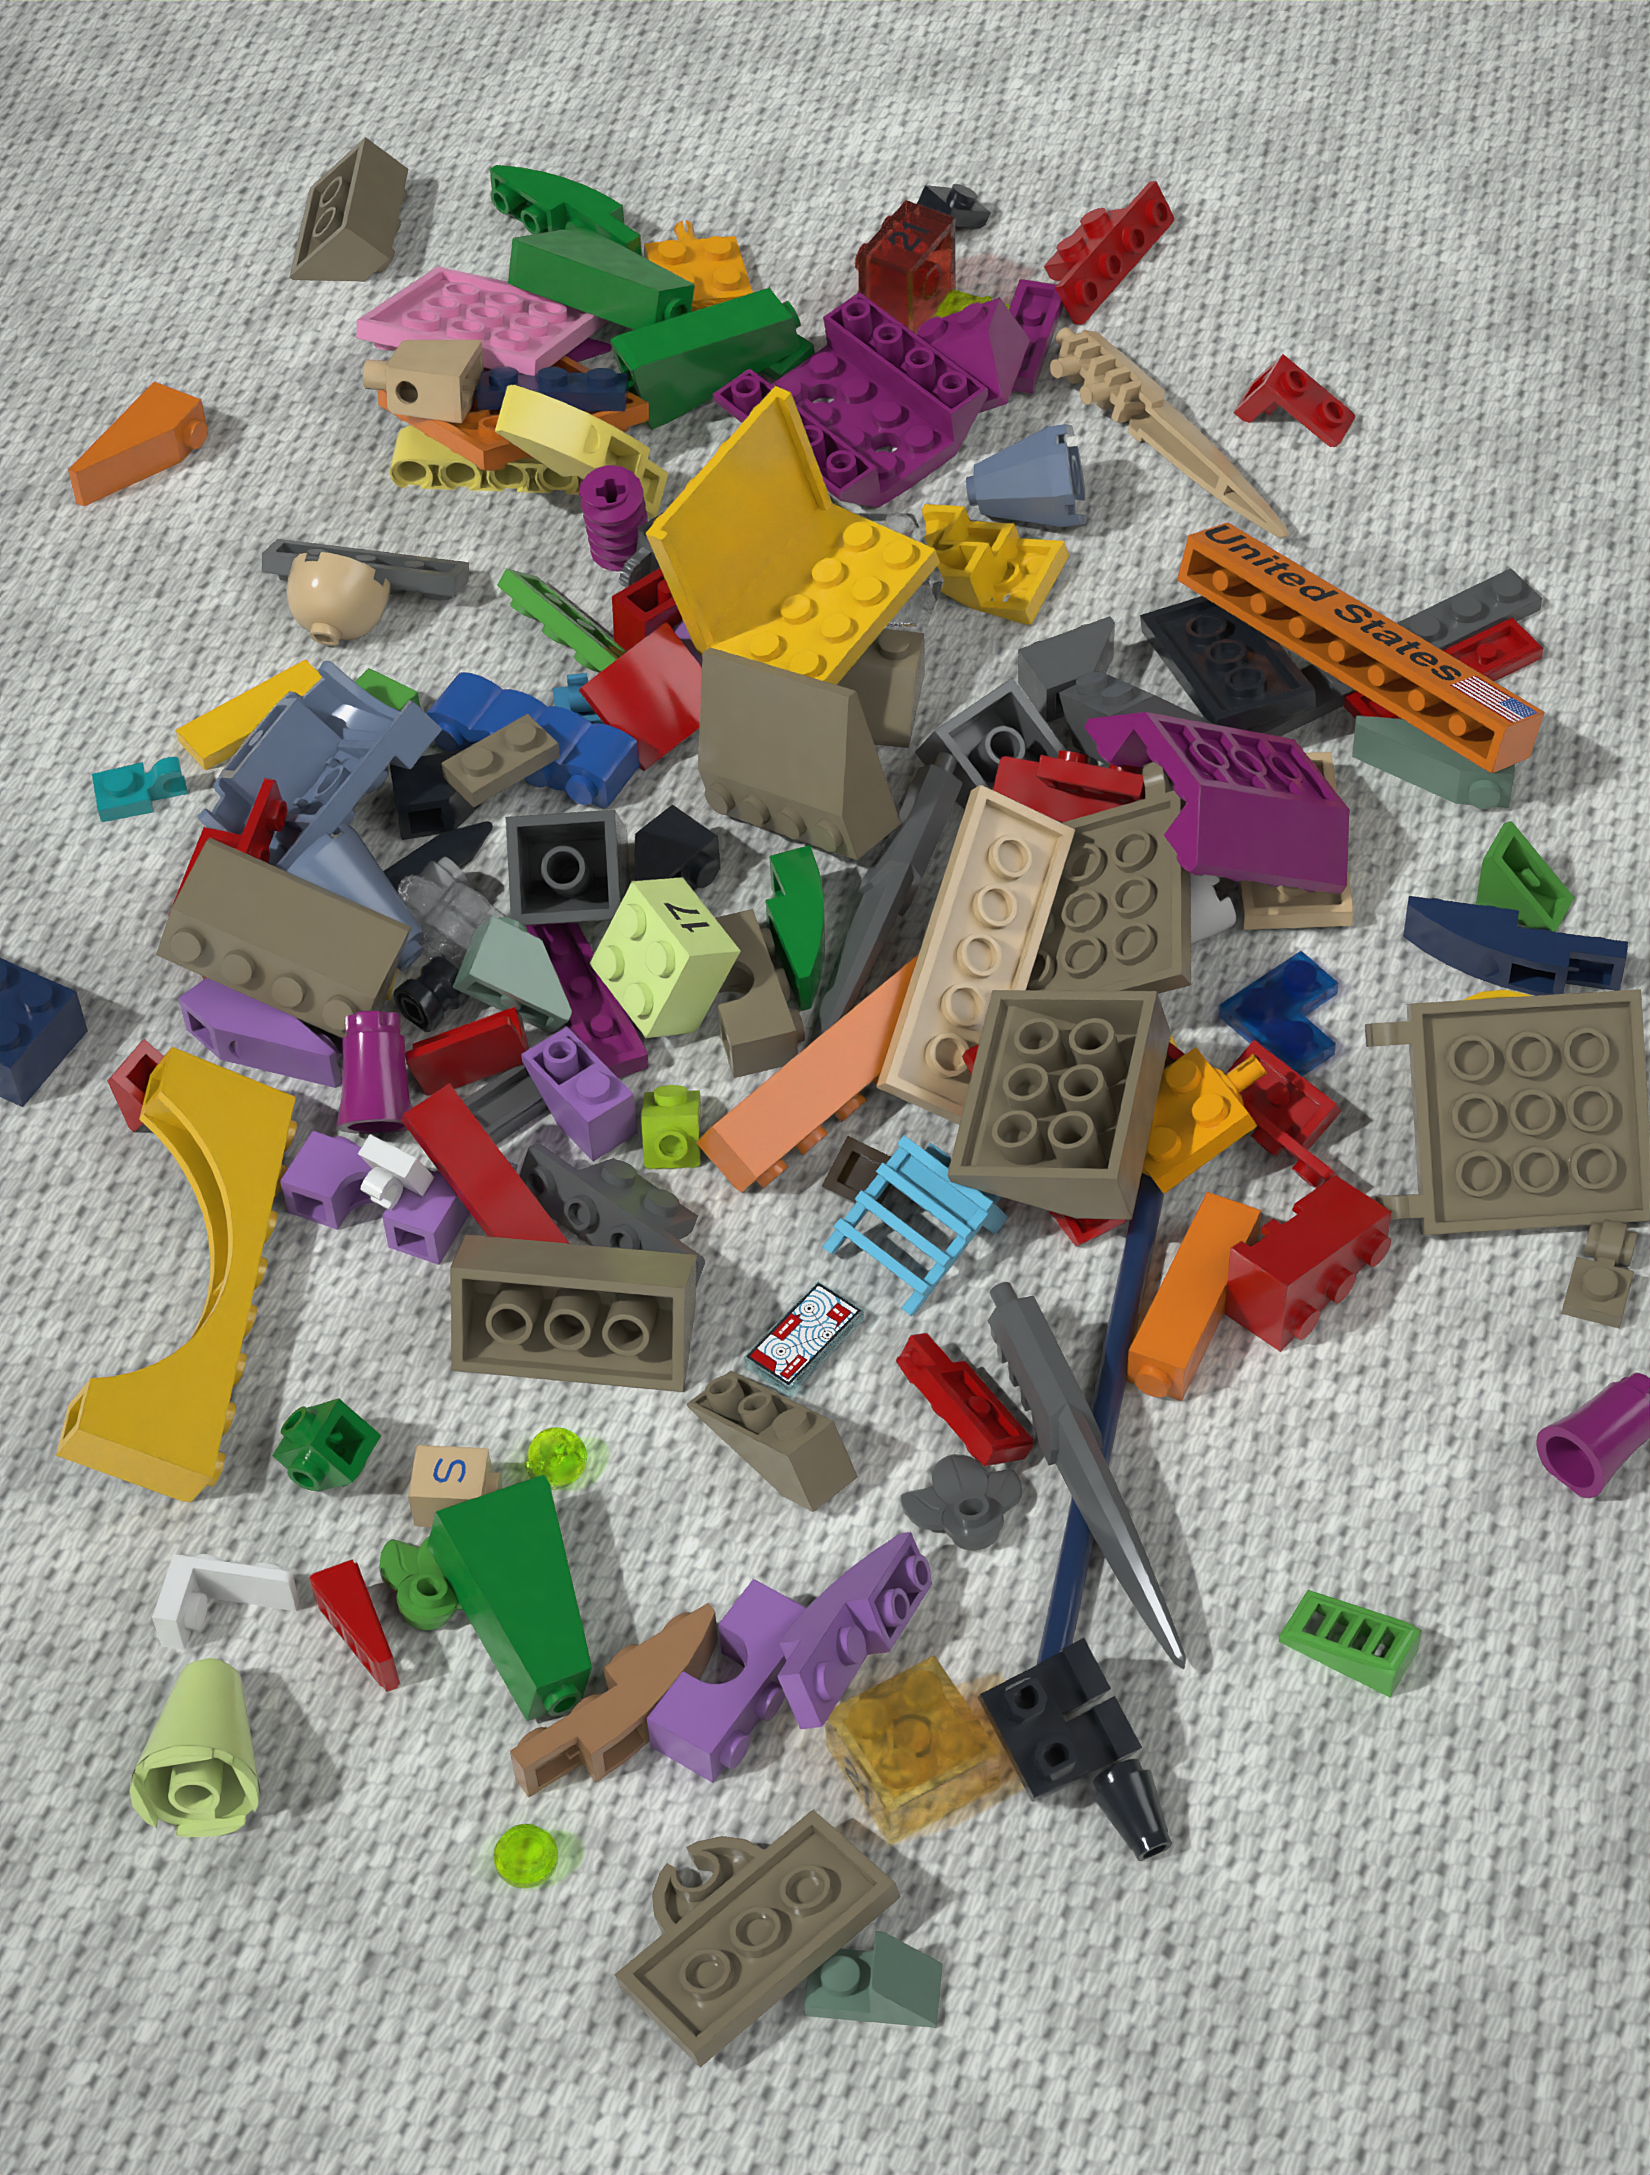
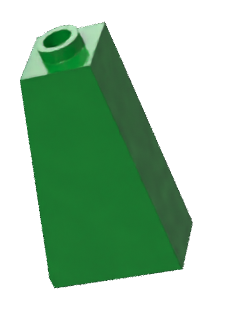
M586 226L512 239L508 283L512 286L634 330L692 311L695 284Z
M769 287L617 335L610 339L620 373H628L629 392L649 402V421H646V423L653 430L712 399L713 393L749 368L758 373L801 349L796 331L801 326V322L789 301L781 303Z
M543 1474L436 1511L427 1547L525 1720L530 1721L546 1714L553 1717L560 1716L572 1710L583 1698L592 1670V1664L553 1495L546 1476Z

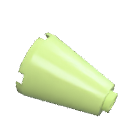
M214 1658L197 1660L189 1663L181 1670L134 1769L129 1789L133 1808L146 1823L157 1828L159 1819L177 1826L176 1835L181 1837L221 1836L237 1831L245 1825L246 1815L252 1810L255 1812L257 1809L260 1785L242 1679L234 1667Z

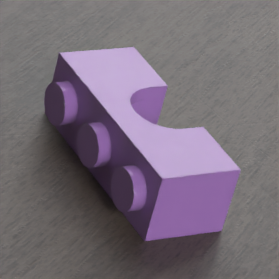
M312 1131L280 1181L287 1212L338 1230L346 1216L353 1209L363 1204L375 1203L370 1200V1195L360 1190L365 1177L372 1170L358 1155L362 1147L357 1146L353 1141L345 1137H331ZM428 1170L434 1176V1179L423 1197L403 1187L397 1204L391 1211L386 1209L382 1218L388 1248L440 1265L469 1217L470 1212L441 1173Z
M753 1578L718 1624L721 1653L743 1666V1671L733 1680L722 1684L705 1683L682 1671L647 1717L650 1746L712 1783L725 1766L729 1769H734L748 1750L751 1740L749 1734L760 1719L766 1722L770 1721L783 1703L785 1693L777 1675L787 1660L779 1642L807 1608Z

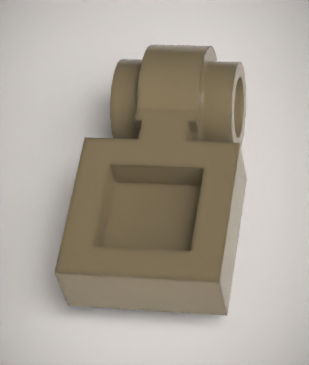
M1604 1219L1603 1224L1591 1222L1583 1255L1594 1258V1261L1576 1257L1561 1314L1620 1329L1634 1271L1617 1266L1620 1264L1630 1267L1638 1235L1636 1232L1627 1230L1628 1224Z

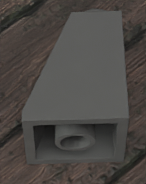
M615 810L505 817L511 919L517 920L525 926L612 921L630 884L627 828Z

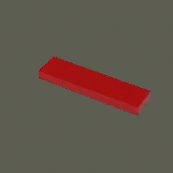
M1510 618L1443 651L1492 681H1496L1542 659L1544 648L1513 618ZM1358 691L1345 697L1344 708L1355 719L1356 716L1402 719Z
M450 1083L403 1114L401 1118L403 1124L488 1237L570 1244Z

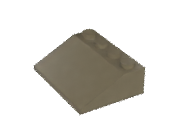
M712 647L703 652L698 770L706 789L704 792L705 798L714 811L855 860H859L901 824L855 690Z
M992 990L947 1174L950 1182L1073 1218L1132 1220L1171 1035L1157 991Z

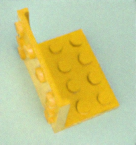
M774 386L766 397L752 409L744 422L728 440L721 444L715 455L687 483L685 489L664 513L656 518L653 525L646 532V536L698 654L703 656V652L712 647L835 685L840 682L940 563L936 549L831 502L792 393L777 386Z

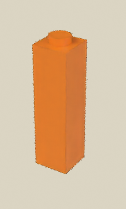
M1206 1192L1129 1349L1127 1382L1135 1384L1139 1390L1152 1397L1161 1398L1169 1396L1180 1401L1183 1400L1225 1313L1230 1248L1240 1241H1243L1250 1247L1258 1242L1262 1210Z

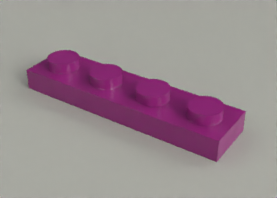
M579 924L526 926L528 929L527 933L542 939L572 1010L569 1021L565 1025L617 1078L648 1069V1053L624 1008L590 965L594 952Z

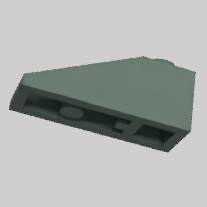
M1356 716L1353 758L1455 804L1473 805L1480 809L1493 807L1509 808L1515 764L1491 774L1403 719Z

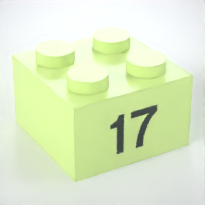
M683 877L632 881L590 965L646 1038L688 1034L698 1030L741 951Z

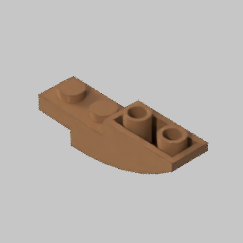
M709 1603L692 1613L684 1612L675 1616L665 1625L661 1632L640 1645L631 1644L621 1649L612 1658L611 1662L604 1666L607 1687L605 1693L601 1695L593 1694L584 1698L573 1708L569 1715L548 1728L539 1727L532 1730L521 1739L517 1747L510 1750L515 1779L528 1797H531L580 1765L584 1766L596 1783L624 1764L650 1742L647 1717L682 1671L698 1680L701 1678L717 1645L716 1614Z

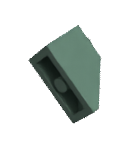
M491 916L475 930L453 988L501 1011L516 1007L524 1022L543 1031L553 1033L569 1021L572 1010L542 939L527 933V927L517 920L508 917L496 918Z

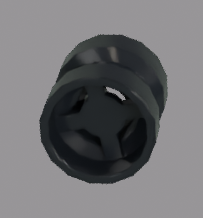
M440 956L433 957L421 968L420 976L417 979H407L393 993L394 1001L403 1016L424 1032H431L443 1021L444 1013L448 1009H458L469 1000L470 996L453 988L459 970L450 961Z

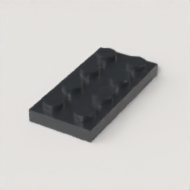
M1200 596L1140 615L1142 633L1203 717L1211 721L1212 724L1246 730L1249 727L1271 720L1290 717L1297 712L1316 706L1315 688L1278 642L1207 598Z

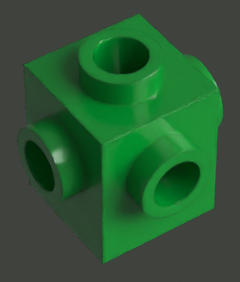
M337 1398L307 1408L302 1406L295 1410L283 1424L281 1434L284 1437L272 1456L288 1469L287 1474L295 1484L306 1490L320 1492L339 1486L345 1487L353 1483L363 1471L366 1460L382 1435L341 1399Z

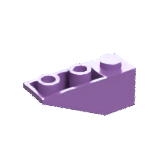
M205 978L178 997L186 1030L220 1060L333 1088L342 1084L338 1061H340L341 1057L338 1049L326 1035L322 1033L316 1035L305 1026L303 1020L208 978Z

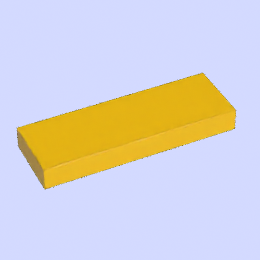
M305 659L176 729L178 742L206 771L232 757L252 731L289 691L303 696L322 676Z

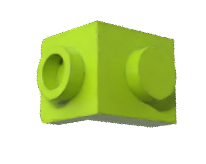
M664 1085L654 1089V1092H644L641 1121L643 1157L646 1168H692L700 1165L701 1152L700 1147L696 1143L700 1139V1090L687 1091V1088L681 1085Z

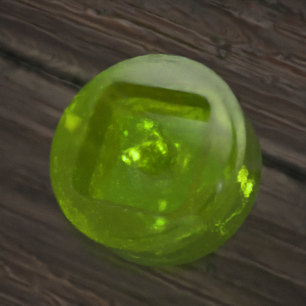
M561 1427L545 1429L538 1433L527 1447L524 1457L525 1469L530 1479L544 1474L550 1483L551 1490L565 1489L574 1484L586 1468L587 1451L585 1445L574 1432Z

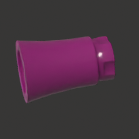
M362 1011L346 1016L347 1036L342 1039L343 1075L337 1130L354 1134L407 1131L408 1129L401 1121L404 1113L412 1109L405 1063V1037L400 1034V1014L395 1012Z
M1635 1372L1630 1377L1622 1378L1619 1382H1612L1584 1405L1566 1417L1540 1430L1537 1435L1536 1446L1545 1469L1580 1497L1593 1498L1598 1496L1616 1471L1641 1445L1650 1439V1378Z

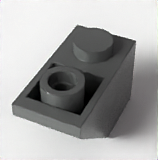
M1111 616L1081 625L1076 629L1018 649V684L1046 723L1065 716L1059 692L1076 685V680L1085 674L1092 672L1107 673L1114 657L1115 622Z

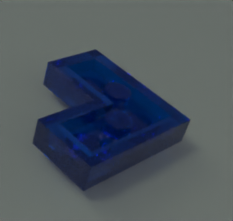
M1299 951L1219 1004L1218 1016L1249 1044L1253 1040L1257 1041L1303 1077L1335 1055L1336 1043L1305 1016L1336 996L1339 983L1303 951Z

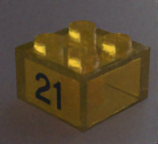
M935 1655L835 1706L825 1722L826 1747L890 1846L1000 1788V1752Z

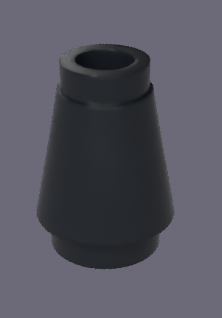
M1128 1759L1112 1765L1093 1779V1785L1097 1791L1094 1801L1128 1847L1133 1850L1138 1861L1150 1858L1171 1847L1172 1841L1168 1835L1167 1825L1151 1770H1143L1138 1759Z

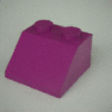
M1000 297L982 304L972 303L962 311L942 318L938 316L930 318L919 327L917 335L988 388V397L979 413L1008 403L1030 339Z

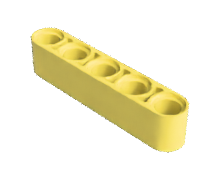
M412 425L401 429L397 434L390 467L392 481L401 488H406L407 485H421L420 489L455 490L456 486L469 487V490L503 492L504 488L517 489V492L551 493L552 490H566V494H579L580 484L583 481L577 475L562 477L535 458H523L507 463L505 468L496 471L482 470L435 439L426 436Z

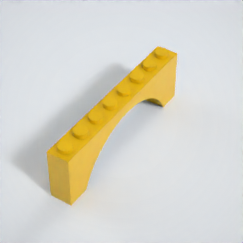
M175 1047L169 1049L150 1074L139 1120L171 1152L185 1173L198 1200L208 1234L210 1250V1279L207 1298L192 1336L186 1344L173 1354L153 1365L134 1372L89 1379L68 1405L56 1456L184 1502H192L206 1486L213 1487L218 1481L225 1463V1453L219 1451L221 1439L228 1432L236 1412V1403L230 1401L232 1388L239 1382L247 1361V1355L241 1352L243 1338H246L251 1331L257 1315V1306L251 1304L253 1292L262 1282L268 1264L267 1258L261 1256L263 1246L271 1237L278 1218V1213L271 1210L273 1200L281 1191L280 1181L288 1170L287 1166L281 1164L283 1154L290 1147L297 1130V1121L291 1119L295 1096Z

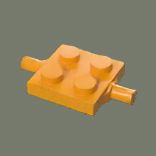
M685 220V228L683 221H679L674 226L677 240L644 243V258L695 284L691 312L753 293L736 236H712L697 239L693 224Z
M1194 1047L1163 1070L1142 1173L1150 1176L1163 1194L1257 1127L1250 1114L1243 1107L1242 1097L1239 1094L1263 1075L1267 1074L1253 1054L1225 1075L1223 1071L1212 1067L1197 1047Z

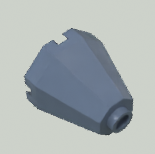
M1062 424L1046 427L975 464L973 476L966 477V489L970 506L978 505L981 515L1057 527L1085 525V515L1075 514V500L1085 501L1081 457L1078 446L1068 447L1065 438L1075 436L1072 425Z

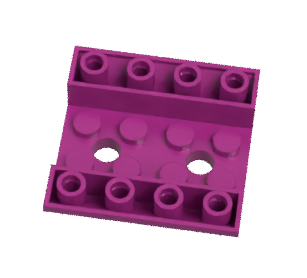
M858 292L823 317L827 340L825 347L772 384H769L749 368L713 393V399L718 405L743 423L750 415L752 409L766 397L774 386L791 392L827 491L843 502L880 508L909 490L956 456L988 397V388L862 293ZM823 397L834 399L830 403H813L815 400ZM885 446L897 448L892 453L887 451L876 452L879 448Z
M1149 712L1089 718L1084 725V728L1098 745L1096 747L1098 754L1108 763L1118 767L1129 765L1143 768V764L1155 762L1165 770L1174 782V791L1187 803L1167 829L1164 836L1176 851L1178 863L1191 874L1196 876H1203L1205 874L1226 877L1236 882L1242 880L1260 882L1272 887H1279L1281 885L1301 888L1312 893L1322 891L1341 894L1347 887L1350 809L1295 739Z

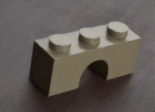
M753 909L715 917L741 951L718 993L738 992L745 996L734 1001L717 1004L720 1038L733 1077L737 1078L783 1067L798 1055L797 1043L805 1041V1032L799 1010H789L786 1003L791 997L785 971L783 968L775 970L772 964V960H776V951L769 928L760 930Z

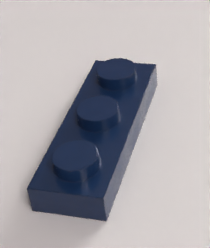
M496 367L489 372H481L477 388L478 410H501L507 386L517 385L554 398L582 411L625 412L629 392L628 373H616V371L609 368H595L587 373H567L562 368L548 367L539 370L535 376L518 374V370L512 367Z

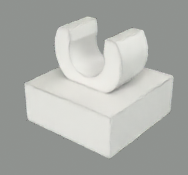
M371 1134L358 1153L372 1168L365 1177L360 1190L370 1195L371 1201L390 1211L399 1201L403 1187L423 1197L434 1179V1176L416 1157Z

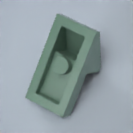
M876 1931L873 1951L839 1949L808 1976L804 2004L805 2016L937 2028L943 1964L885 1932Z

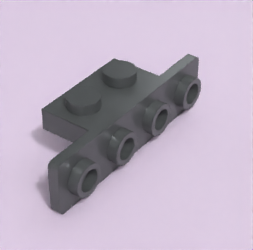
M539 1143L528 1148L519 1176L551 1218L591 1246L697 1255V1287L705 1265V1259L679 1239L687 1237L693 1231L698 1215L680 1204L674 1194L657 1188L638 1175L633 1166L615 1158L577 1170Z

